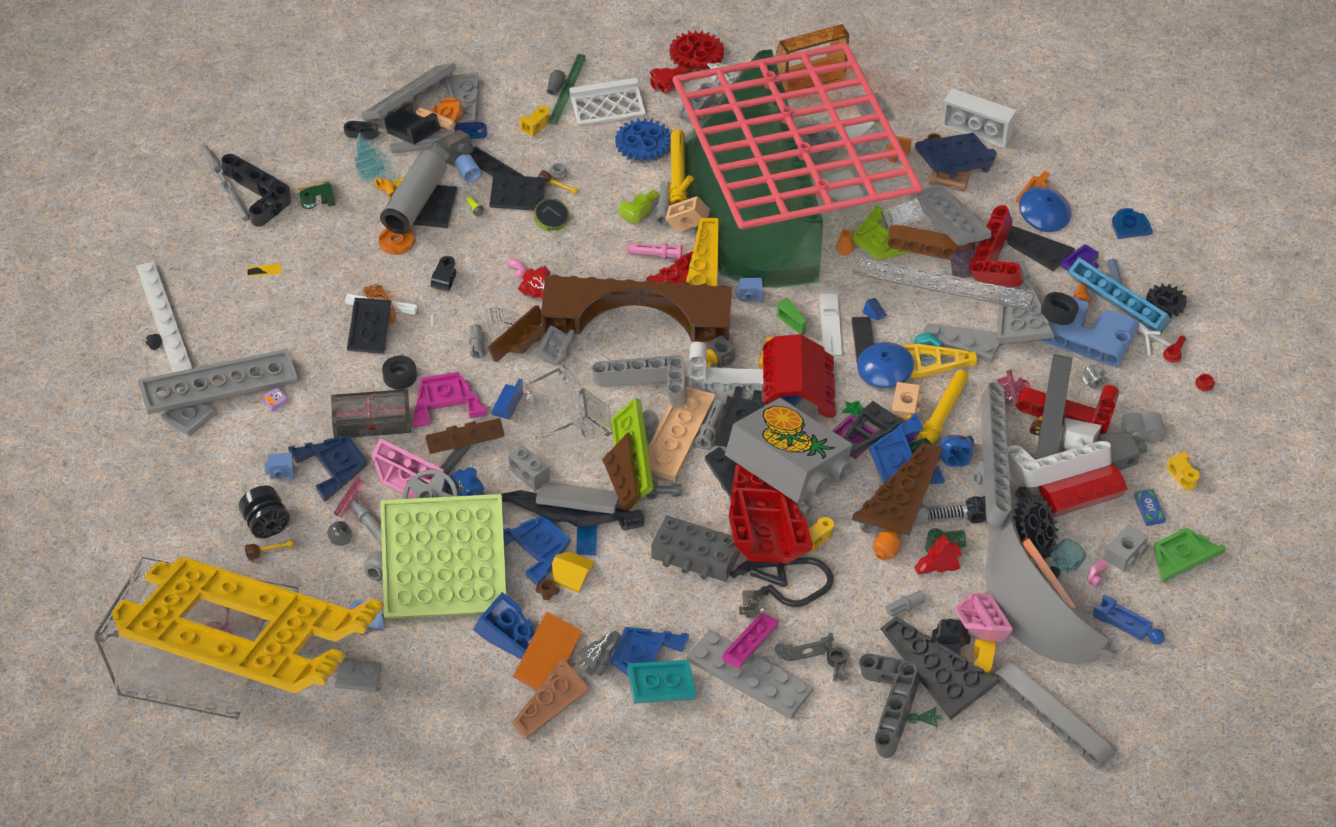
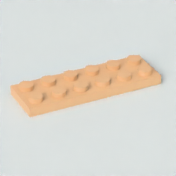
M686 386V403L680 407H674L671 404L668 406L648 446L651 475L671 481L676 480L700 432V427L704 424L713 405L716 394Z

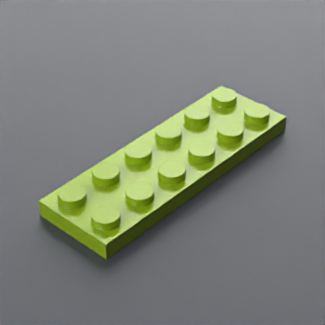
M635 397L611 418L614 446L627 433L633 436V442L631 443L635 449L633 460L637 464L635 474L639 478L642 499L653 490L642 403L640 399Z

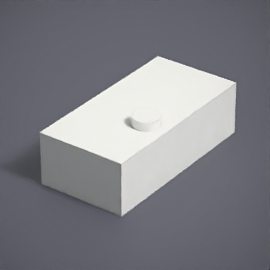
M952 88L943 103L941 126L964 134L974 132L979 139L1005 148L1013 136L1016 110Z

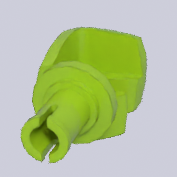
M651 189L646 195H636L633 199L634 202L628 203L623 200L619 206L620 216L629 223L639 224L649 215L652 210V203L659 198V193Z

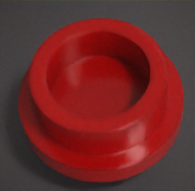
M1201 374L1196 378L1195 385L1199 390L1210 391L1214 388L1215 382L1211 375Z

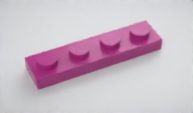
M761 612L723 653L722 660L740 669L778 628L779 621Z

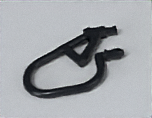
M799 557L790 563L747 560L730 572V576L733 579L749 572L752 577L786 587L788 583L784 566L812 564L819 567L827 577L826 584L804 599H788L771 584L762 586L761 589L756 590L752 595L754 600H759L770 592L780 603L790 607L808 605L826 594L832 588L834 582L831 569L821 560L812 557ZM776 567L778 577L760 571L757 568Z

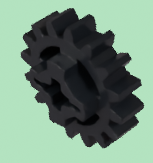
M1161 283L1160 287L1154 285V289H1149L1146 301L1167 313L1169 318H1172L1173 314L1177 317L1179 312L1183 313L1187 303V296L1183 295V290L1178 291L1177 286L1172 288L1171 284L1164 286Z

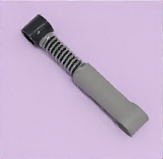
M970 497L965 503L960 505L954 504L953 506L940 505L939 507L933 506L928 508L922 505L914 525H925L928 521H934V519L936 521L938 519L939 521L941 519L944 521L945 518L946 520L953 518L954 520L955 517L956 519L958 517L960 519L966 518L970 523H982L987 519L985 509L979 507V500L982 497ZM860 523L861 531L864 533H874L881 529Z

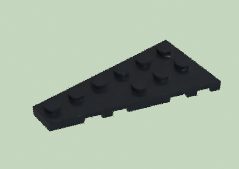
M897 616L880 628L901 657L917 665L921 683L950 720L1000 683V680L970 663L964 657L939 644L928 635L921 633Z

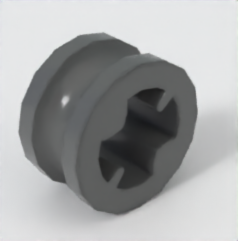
M837 662L834 663L833 681L840 679L844 682L845 663L838 665Z

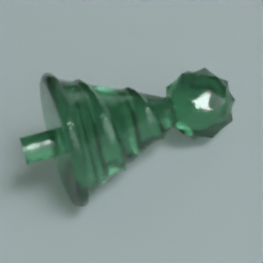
M936 707L919 716L916 713H910L908 716V721L911 724L921 721L936 728L938 727V719H942V715L937 714Z

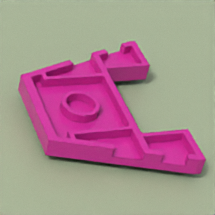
M459 372L421 378L414 418L412 419L413 428L430 425L428 410L467 404L470 418L487 416L485 406L481 405L479 398L472 393L470 386Z

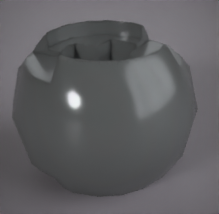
M336 521L329 526L327 535L332 544L343 546L350 542L352 531L346 522Z

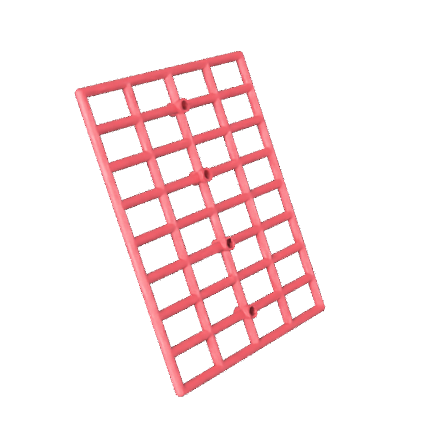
M847 43L673 77L674 85L739 229L757 227L923 191L922 185ZM844 51L849 61L814 68L809 57ZM802 59L806 69L775 75L774 72L769 71L767 65ZM760 67L764 78L729 84L724 74ZM853 68L857 78L822 85L817 74ZM717 75L722 86L686 93L681 82ZM810 76L815 87L780 93L775 83ZM764 85L765 88L771 90L773 95L737 102L732 91ZM862 85L867 96L831 102L826 92ZM725 93L730 102L729 104L694 110L690 99ZM819 93L824 104L792 110L791 107L785 105L784 100ZM776 102L781 113L745 120L741 109ZM870 102L875 114L840 120L835 109ZM733 110L738 121L702 128L697 117ZM828 111L833 122L797 129L792 118ZM781 120L783 124L788 125L790 130L754 138L749 126ZM880 120L885 131L849 138L844 127ZM742 128L746 139L710 146L705 135ZM837 129L842 140L810 146L809 143L803 142L801 136ZM793 137L799 148L762 156L758 144ZM889 138L894 150L858 156L853 145ZM750 146L755 158L718 165L713 153ZM846 147L851 158L815 165L810 154ZM798 156L800 160L805 161L807 167L771 174L766 163ZM898 156L904 168L868 175L862 163ZM759 165L763 176L727 183L722 172ZM855 165L860 177L828 183L827 180L821 179L818 172ZM811 174L816 186L780 193L774 181ZM908 175L913 187L877 194L872 182ZM767 183L772 195L735 202L730 190ZM864 184L869 196L833 203L828 191ZM816 193L818 197L823 198L826 204L788 212L783 200ZM776 202L781 214L744 221L739 209Z

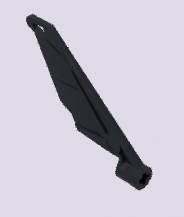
M524 490L501 494L503 502H512L551 521L567 522L575 527L614 521L619 522L623 531L644 526V516L639 509L627 511L616 508L615 512L610 514L537 504L536 496L538 493Z

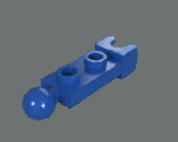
M1103 595L1101 606L1096 605L1094 608L1093 617L1104 623L1108 622L1141 641L1145 636H1148L1150 642L1157 645L1161 644L1165 639L1162 630L1151 629L1153 622L1116 604L1117 601L1107 595Z

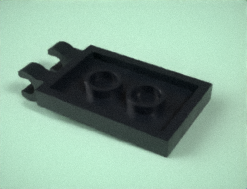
M735 386L733 397L727 396L715 445L727 447L733 424L765 406V403L761 402L762 391L754 390L752 400L742 399L743 387Z

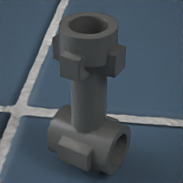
M652 480L653 490L646 495V498L655 499L657 494H672V497L681 496V484L672 483V486H658L657 482Z

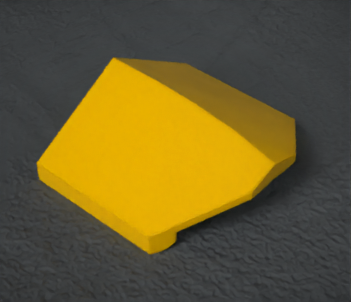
M573 552L557 554L552 562L555 584L579 593L595 561Z

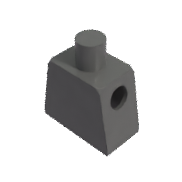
M457 130L436 141L437 144L446 149L450 154L446 161H456L459 156L463 154L468 155L474 151L469 135L461 130Z
M1130 433L1099 435L1098 441H1107L1111 444V464L1119 471L1137 465L1140 453L1147 452L1145 441L1135 443Z

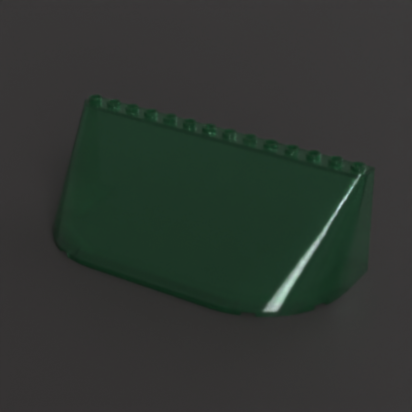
M772 49L759 51L751 61L774 57ZM777 64L767 65L769 71L774 72L775 75H780ZM760 67L742 70L731 84L764 78ZM782 81L776 82L775 84L779 92L785 93ZM764 85L732 91L737 102L773 95L771 90L765 88ZM723 93L712 107L729 104L730 102L726 94ZM784 100L785 105L789 106L788 101ZM776 102L741 109L745 120L781 113ZM732 110L703 116L699 123L702 128L737 122L738 120ZM781 120L749 126L754 138L790 131L788 125L783 124ZM693 128L685 138V179L688 175L694 179L687 188V200L698 196L710 209L708 218H718L717 271L739 282V278H762V287L767 288L819 283L823 232L821 213L747 229H739ZM742 128L705 135L710 146L746 139ZM793 137L758 144L762 156L799 149ZM750 146L713 153L718 165L755 158ZM798 156L766 163L771 174L807 167L805 161L800 160ZM759 165L722 172L727 183L763 176ZM809 174L774 181L780 193L813 186ZM767 183L730 190L735 202L772 195ZM815 194L783 200L788 212L819 206ZM776 202L739 209L744 221L781 214ZM698 226L694 227L695 234H697Z

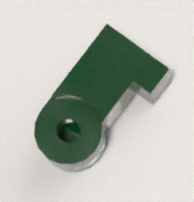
M330 183L309 187L302 190L299 194L301 206L304 209H312L322 204H328V206L335 205Z

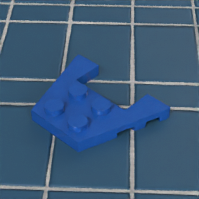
M917 413L869 447L882 484L892 474L895 475L902 464L905 465L910 460L912 452L906 436L922 432L924 429ZM939 465L936 467L930 484H942L945 482Z
M542 516L520 523L519 527L503 529L504 547L515 541L538 561V563L526 570V577L537 586L540 585L541 581L551 571L555 556L562 554L570 544V538L549 519Z
M625 627L610 663L628 676V663L655 662L662 645L682 652L689 634L681 633V635L672 634L670 631L658 633L652 632L651 629Z

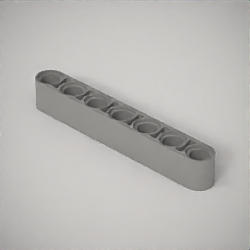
M1008 662L993 674V676L1000 680V683L997 684L1000 685V688L1012 698H1015L1014 700L1028 712L1030 711L1034 717L1045 724L1048 729L1089 764H1092L1094 768L1100 767L1113 756V749L1104 739L1015 664Z

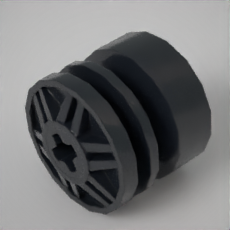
M271 486L255 487L245 493L239 501V511L247 522L251 533L256 538L265 539L279 534L287 527L290 521L288 510L282 503L277 491Z

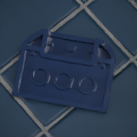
M974 132L916 142L914 147L935 173L941 171L950 174L949 178H956L958 172L980 168L986 173L993 166L997 156L994 148L987 149Z

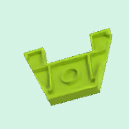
M878 205L874 206L873 211L868 214L864 223L853 234L852 242L876 260L911 253L888 246L889 230L879 224L887 219L888 213Z

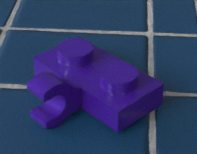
M1084 244L1062 260L1061 267L1069 271L1076 260L1081 258L1097 269L1099 264L1093 261L1099 257V252Z

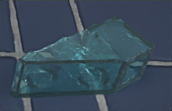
M359 132L357 134L355 166L356 173L361 181L366 183L383 177L382 170L384 165L381 159L378 160L375 150L370 148L367 138H364Z

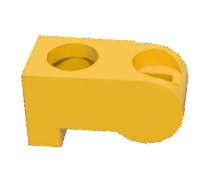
M539 106L528 117L523 115L519 118V130L534 137L549 124V108Z
M1184 451L1169 457L1166 467L1181 487L1186 490H1194L1197 487L1200 474L1188 463L1190 456Z
M822 517L817 521V524L809 528L813 549L809 551L810 553L833 536L834 521L831 518Z
M976 639L973 656H978V659L974 662V665L991 675L996 642Z

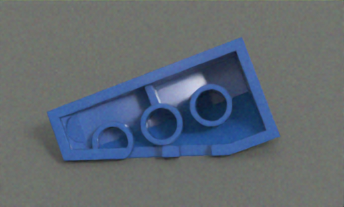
M503 592L483 613L473 628V631L486 641L519 659H522L535 634V630L532 627L533 624L530 620L527 621L522 614L521 607Z

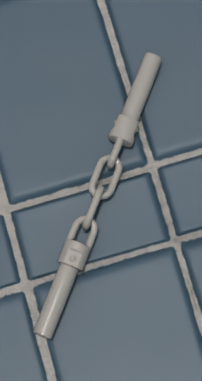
M203 145L201 150L210 163L209 166L215 176L220 178L223 190L228 192V199L236 208L243 221L248 220L249 217L240 203L237 193L233 192L231 183L225 180L223 176L224 171L219 162L215 160L208 146Z

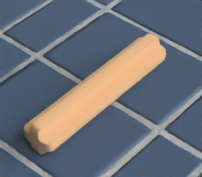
M419 107L416 111V114L422 117L435 113L423 107ZM437 114L439 126L453 130L456 126L454 120Z

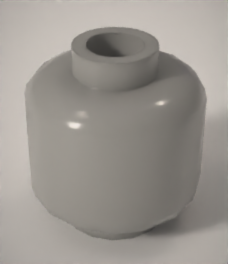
M382 551L372 552L364 563V572L372 580H383Z

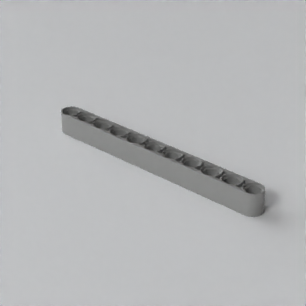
M990 382L981 397L986 518L990 524L1000 527L1012 509L1005 392L1000 384Z

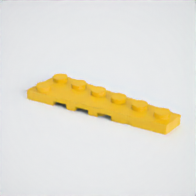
M700 218L686 283L690 285L707 284L709 286H717L718 218Z

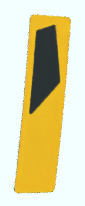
M281 264L247 267L248 277L282 274Z

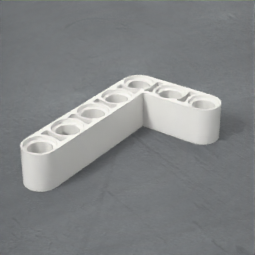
M694 342L690 345L689 387L709 393H715V391L717 393H734L735 386L743 387V394H753L754 390L762 391L761 394H763V369L706 368V345L702 342Z
M1098 441L1037 460L1032 458L1018 445L1008 446L1009 471L1024 486L1032 488L1102 468L1112 463L1111 444L1107 441Z

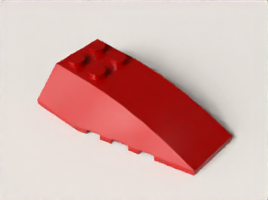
M736 465L728 520L734 545L749 561L790 563L812 550L813 544L807 521L804 515H800L797 504H793L788 496L741 465Z

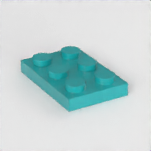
M689 660L628 663L627 665L633 704L695 700L696 698Z

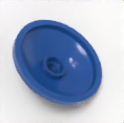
M1038 186L1028 189L1024 192L1019 202V210L1024 220L1040 231H1059L1071 219V207L1066 198L1056 190L1048 187Z
M880 342L867 347L860 354L857 361V370L861 379L877 388L896 387L897 382H906L914 369V360L911 353L902 345L892 342Z

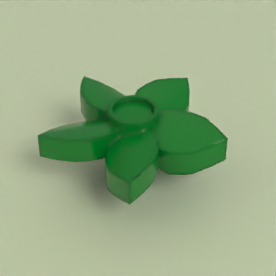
M845 401L847 408H844L842 413H850V415L856 417L864 408L860 406V401L852 403Z

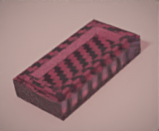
M360 478L354 480L338 504L334 515L337 517L342 516L350 501H352L360 489L363 480Z

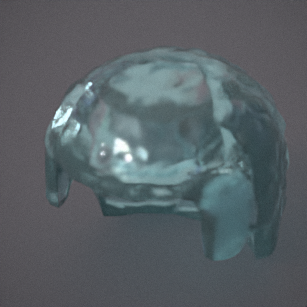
M1063 539L1052 551L1053 564L1064 572L1078 570L1086 559V552L1082 546L1071 539Z

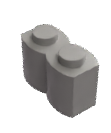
M1160 413L1123 414L1121 421L1123 433H1130L1135 443L1163 440L1165 428Z

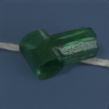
M933 528L927 533L925 550L927 552L929 548L936 544V540L943 535H946L950 543L955 541L959 548L966 547V534L964 530L943 532L938 528Z

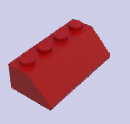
M1112 464L1038 486L1043 501L1047 500V507H1052L1051 513H1055L1054 517L1120 498L1128 490L1121 472Z

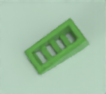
M787 297L777 303V317L797 333L804 335L806 332V320Z

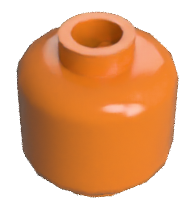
M890 530L879 532L872 545L875 556L883 561L886 558L894 559L902 545L900 536Z

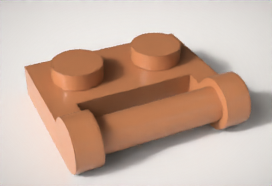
M971 170L958 172L956 178H949L950 174L938 171V173L933 171L930 184L935 185L938 183L965 191Z

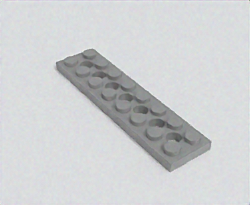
M288 349L138 380L147 414L298 383ZM272 367H276L279 370L277 372H272L269 369ZM258 371L261 374L253 376L251 372ZM234 375H239L242 378L239 380H235L232 377ZM216 379L223 380L220 384H216L213 381ZM202 383L205 386L198 388L195 384ZM184 387L186 390L179 392L176 388ZM165 391L167 394L160 396L157 392Z

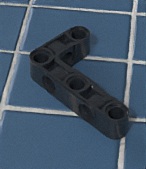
M225 154L222 157L224 174L262 197L251 205L249 209L252 225L256 227L264 226L290 205L292 200L290 187L235 154Z

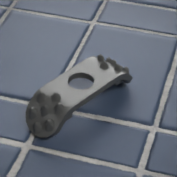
M829 632L827 637L821 638V641L794 647L792 644L784 645L778 643L775 646V652L780 659L789 662L828 653V650L833 647V633ZM805 649H813L810 653H802Z

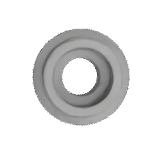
M555 163L551 166L549 173L552 178L561 179L567 175V169L562 163Z

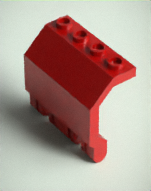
M802 334L775 336L770 341H767L762 348L763 403L768 405L781 396L799 395L817 405L819 414L826 418H834L836 416V403L834 401L835 374L832 372L834 370V356L826 352L823 346Z

